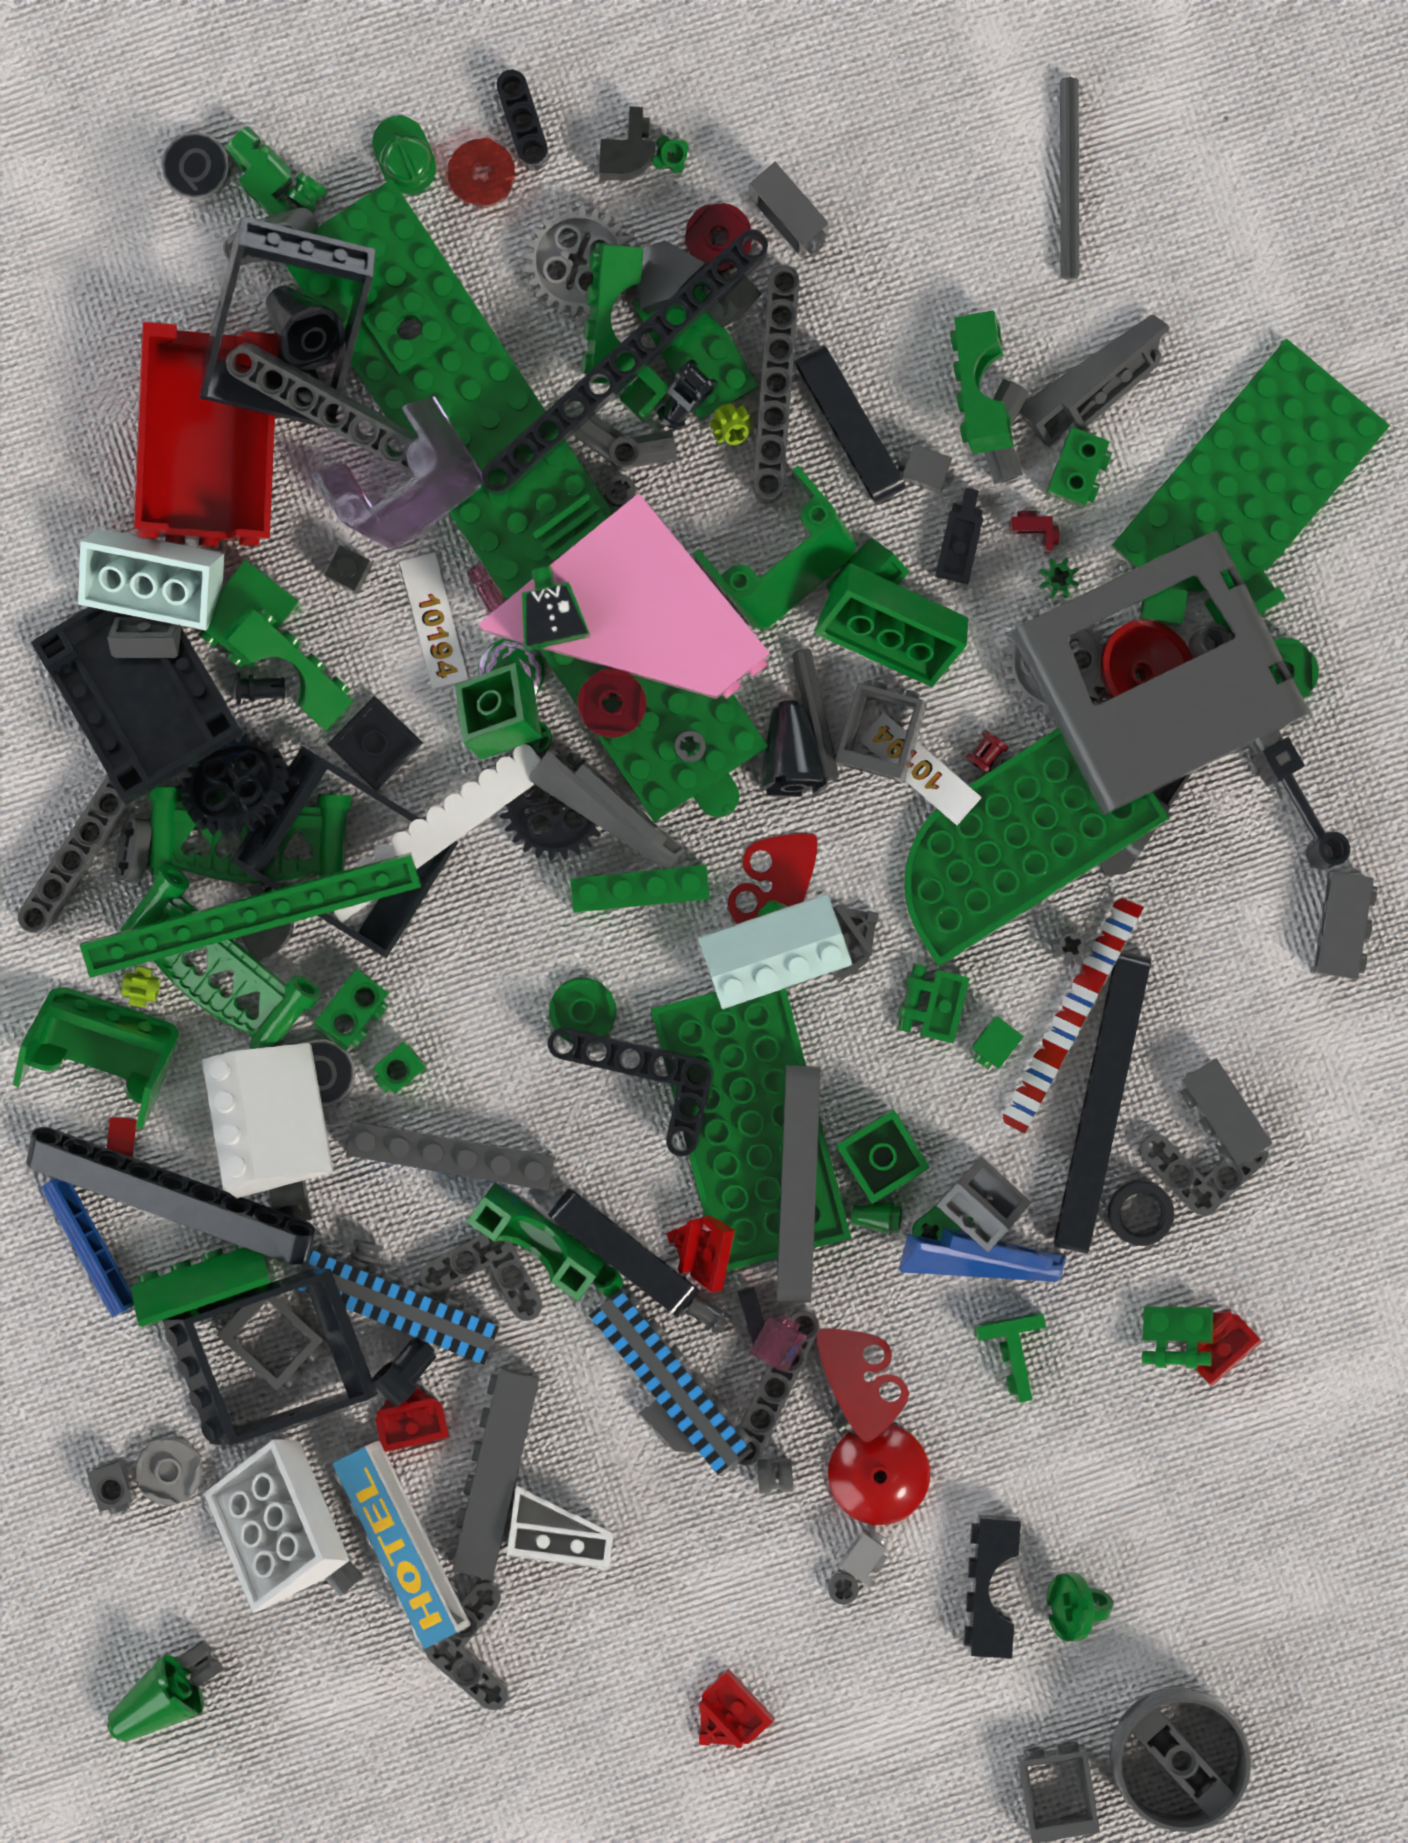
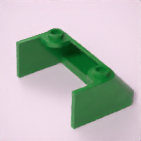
M798 465L792 471V478L810 498L802 508L801 521L811 535L762 577L759 578L751 568L745 565H734L720 575L699 549L693 553V560L744 620L757 630H765L773 626L853 557L856 550L855 539L836 510Z
M54 988L46 997L20 1045L12 1085L20 1086L30 1066L42 1071H52L58 1069L65 1058L128 1079L125 1092L131 1100L141 1104L136 1127L143 1129L159 1097L177 1044L179 1032L168 1021L71 988Z

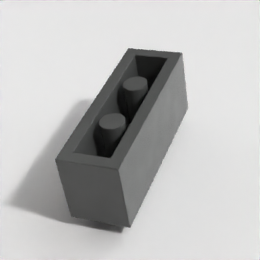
M1339 872L1328 873L1313 969L1314 974L1353 980L1359 978V973L1364 974L1367 964V954L1362 953L1364 939L1369 940L1372 931V920L1368 919L1369 906H1375L1378 891L1377 886H1373L1374 878Z
M1217 1058L1182 1079V1087L1184 1088L1180 1091L1182 1098L1190 1109L1196 1106L1203 1118L1198 1121L1207 1136L1215 1135L1221 1144V1147L1217 1148L1227 1166L1233 1163L1236 1169L1239 1170L1272 1149V1141Z

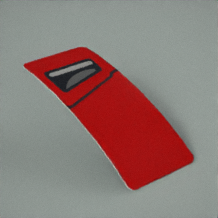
M111 1117L109 1120L107 1148L133 1157L137 1120Z

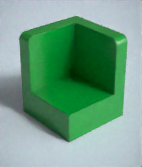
M647 367L637 376L632 386L630 385L620 396V401L644 422L668 397L667 391L670 387Z
M1169 587L1142 600L1139 620H1152L1164 625L1180 627L1184 620L1187 590Z

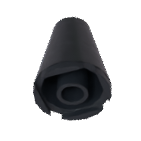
M286 285L276 287L267 296L266 309L281 354L285 360L301 370L318 369L328 364L334 358L332 354L338 346L341 349L345 339V328L337 313Z
M794 700L779 702L778 707L771 710L766 741L768 747L765 749L760 791L766 790L767 796L780 798L802 797V791L811 788L812 795L820 793L828 787V778L806 709L798 705V702Z

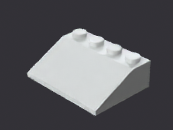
M310 1043L237 1050L202 1060L222 1185L226 1191L234 1197L240 1198L334 1172Z
M273 1439L204 1492L252 1612H259L327 1578L350 1561L300 1441Z

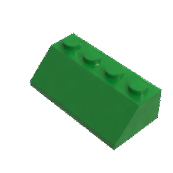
M850 563L833 584L814 629V634L927 686L933 687L967 646L968 617Z
M235 1244L236 1250L223 1254L222 1248L202 1254L204 1261L191 1265L189 1259L170 1265L172 1272L161 1276L158 1275L157 1270L138 1276L139 1283L131 1286L139 1328L273 1282L277 1279L270 1256Z

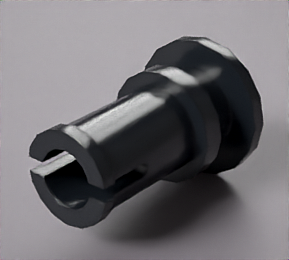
M236 672L234 697L237 706H241V699H249V702H255V699H285V677L254 678V675H249V679H240V672Z

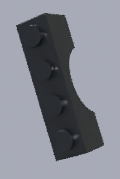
M978 1515L977 1523H971L970 1544H976L975 1557H969L968 1578L974 1579L973 1592L967 1591L965 1606L966 1612H971V1625L964 1626L963 1646L969 1647L971 1656L1012 1659L1014 1623L1012 1619L1002 1615L992 1605L989 1596V1585L995 1570L1003 1562L1019 1556L1021 1529L1019 1517Z

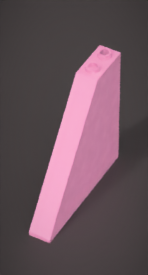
M639 493L550 565L552 566L556 585L570 583L589 629L590 638L541 649L610 669L626 671L631 675L714 699L721 695L727 699L742 687L739 680L746 674L750 673L754 677L768 665L765 659L769 657L770 652ZM531 580L479 623L482 630L489 634L524 643L522 593L535 590L534 581Z

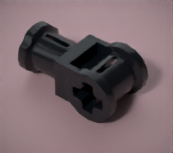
M694 359L688 361L677 372L673 379V384L667 391L671 398L665 406H661L657 411L659 420L667 427L675 430H681L684 427V419L689 412L700 408L714 393L719 384L716 379H709L697 368L698 364Z

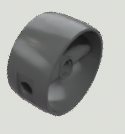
M1170 1687L1146 1694L1126 1710L1118 1722L1112 1737L1110 1764L1115 1783L1121 1795L1137 1815L1160 1828L1190 1832L1208 1828L1218 1823L1235 1809L1248 1785L1251 1771V1753L1244 1730L1223 1703L1199 1690ZM1179 1702L1196 1703L1215 1710L1230 1722L1237 1741L1238 1758L1235 1773L1229 1786L1158 1709L1159 1707ZM1131 1732L1198 1804L1201 1810L1187 1814H1165L1148 1808L1130 1794L1123 1779L1122 1756L1126 1741ZM1178 1751H1185L1189 1754L1188 1762L1180 1767L1174 1766L1172 1764L1173 1755Z

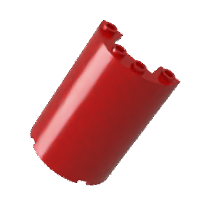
M142 322L133 530L138 532V538L158 539V537H165V542L185 545V540H198V546L219 547V541H239L240 546H259L260 540L270 538L275 416L199 399L202 363L210 333L177 330L176 324ZM244 331L238 336L223 334L217 359L226 361L227 356L238 345L251 343L278 357V342L275 333ZM238 353L237 362L241 365L252 367L251 358L245 353Z

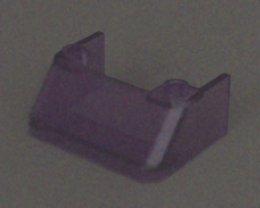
M435 396L408 403L402 407V410L419 436L417 440L410 444L406 454L408 465L413 471L414 476L373 507L346 463L318 471L312 475L337 517L344 525L388 549H395L408 543L475 494L482 484V474Z

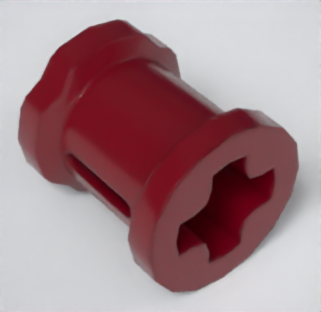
M985 730L982 733L984 738L972 753H967L965 758L987 774L992 771L990 767L1002 752H1007L1009 747L994 734Z

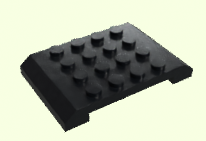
M87 607L31 641V644L52 676L101 761L119 797L127 806L240 737L244 732L182 627L179 652L175 658H115L111 655L107 639L115 617L137 616Z

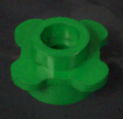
M660 136L656 141L658 149L656 156L652 159L653 165L657 169L663 167L671 169L673 173L682 172L685 168L684 162L689 149L688 144L684 140H670L668 136ZM669 151L673 153L672 158L668 156Z

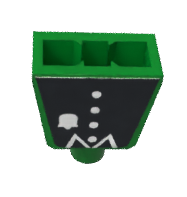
M552 566L532 570L535 590L522 593L523 635L526 652L590 638L589 629L570 583L556 585Z

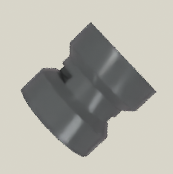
M781 1458L778 1462H770L768 1459H759L757 1461L759 1494H767L775 1489H780L782 1492H793L791 1458ZM777 1467L779 1475V1484H776L775 1468Z
M206 1640L198 1643L177 1658L182 1668H187L190 1672V1680L195 1688L207 1682L224 1669L218 1659H214L211 1655V1647ZM207 1657L206 1660L202 1661L201 1663H199L198 1665H196L194 1668L192 1667L193 1665H195L196 1663H198L199 1661H201L203 1658Z

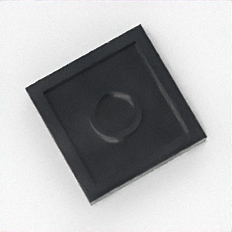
M374 695L327 745L375 791H378L424 743Z

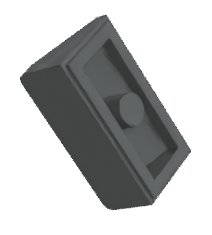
M115 617L107 637L111 655L115 658H175L179 652L181 625L142 617Z

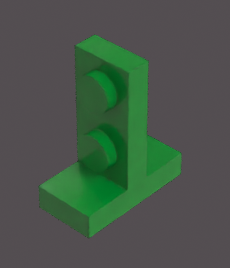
M1038 1312L974 1325L976 1337L979 1341L1004 1336L1005 1341L999 1342L1003 1363H1010L1012 1375L1006 1376L1009 1395H1016L1019 1403L1032 1401L1019 1333L1046 1328L1044 1314Z

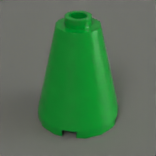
M166 1655L153 1664L108 1714V1731L115 1739L129 1742L195 1718L204 1710V1698L201 1688L199 1686L195 1688L194 1685H191L186 1677L190 1672L187 1668H182L177 1658Z

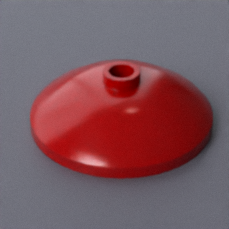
M1135 620L1115 630L1107 639L1100 660L1102 680L1111 698H1114L1192 660L1193 657L1183 639L1171 628L1152 620ZM1135 672L1140 675L1141 681L1136 678Z
M890 1424L879 1436L867 1443L861 1440L856 1433L853 1435L851 1432H848L842 1437L830 1457L828 1482L835 1501L849 1516L870 1525H888L905 1519L920 1506L926 1496L930 1483V1465L919 1441L907 1430ZM882 1470L886 1473L887 1476L883 1482H876L873 1476L876 1471Z

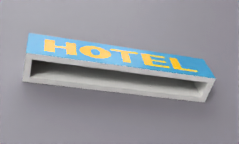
M378 1440L332 1463L336 1479L340 1486L345 1489L351 1501L352 1512L360 1519L366 1531V1540L370 1547L376 1551L381 1562L382 1572L390 1580L397 1594L398 1605L406 1612L412 1624L413 1635L417 1641L421 1642L423 1648L426 1649L470 1626L471 1624L380 1441Z

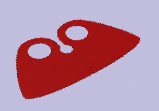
M788 834L757 841L746 849L742 861L745 872L757 881H770L772 889L768 892H763L759 886L752 883H743L736 886L731 891L727 903L729 913L736 924L757 918L758 912L771 900L785 904L788 907L804 901L817 855L816 835ZM756 851H765L771 856L772 864L765 872H757L751 867L750 858ZM744 891L752 892L757 898L756 908L749 913L741 912L735 903L738 894Z
M820 1329L816 1336L817 1347L833 1393L854 1432L864 1442H870L889 1427L902 1412L909 1399L908 1387L898 1376L884 1374L876 1377L873 1382H867L864 1379L866 1372L877 1373L889 1366L892 1359L891 1348L882 1338L868 1333L843 1329ZM869 1345H878L884 1351V1359L878 1364H870L863 1358V1350ZM886 1382L897 1384L901 1390L900 1397L892 1402L882 1399L879 1393L882 1384Z

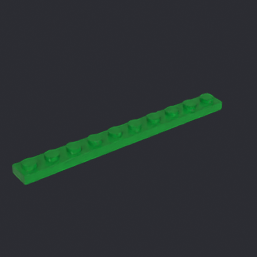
M412 852L81 942L79 946L89 978L420 888L421 883Z

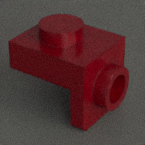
M1018 511L1017 517H1011L1009 520V534H1043L1044 554H1051L1053 545H1059V525H1053V516H1038V511Z

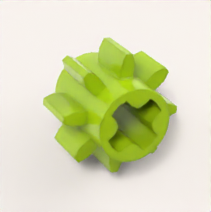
M732 403L722 405L716 409L713 415L714 420L708 423L716 441L720 444L725 440L730 446L738 445L745 441L749 434L748 429L754 427L746 408L742 405L737 409Z
M136 966L135 973L126 971L121 995L129 998L128 1005L147 1008L148 1001L156 1003L161 978L153 976L154 969Z

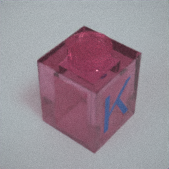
M782 1315L781 1319L768 1317L749 1353L778 1370L788 1372L807 1335L798 1330L800 1327L798 1322L785 1315Z

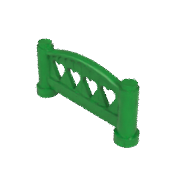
M158 786L147 793V800H151L150 824L152 832L149 848L151 875H155L161 866L169 865L195 875L220 881L250 884L261 882L230 862L233 858L231 853L226 857H221L217 854L216 847L223 838L220 830L215 835H211L207 828L201 830L211 847L208 855L201 856L197 852L193 855H186L183 852L182 845L197 823L191 820L182 804L184 801H181V787ZM318 794L317 807H303L280 844L278 856L270 860L262 874L275 882H283L312 875L322 877L344 871L347 809H351L352 795ZM247 826L242 827L241 835L238 836L241 843L249 832ZM299 829L313 852L311 859L307 861L300 859L299 856L294 860H289L284 855L286 846Z
M161 866L153 877V886L120 929L121 932L198 911L182 897L190 886L187 877L172 866ZM233 939L205 946L207 948L206 974L198 973L194 965H189L184 960V954L194 950L154 960L170 981L198 1006L230 1026L248 1033L251 1036L249 1044L251 1049L277 1046L304 1010L312 1008L321 996L319 988L310 979L302 975H294L286 984ZM232 969L233 994L226 996L221 991V987H216L211 983L210 976ZM258 991L260 993L259 1016L253 1018L248 1014L247 1009H242L237 1005L236 999L239 996Z

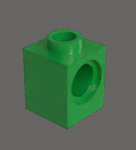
M994 1016L970 1047V1049L976 1052L972 1058L987 1070L992 1065L999 1069L1024 1036L998 1016Z
M404 1041L373 1067V1070L377 1073L373 1079L385 1093L391 1090L394 1094H397L428 1067L410 1045ZM394 1060L404 1062L407 1067V1073L401 1080H396L389 1074V1065Z

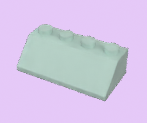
M96 528L81 540L78 605L207 630L223 585L224 553L155 539H142L135 535Z
M828 894L698 937L722 1009L852 965Z

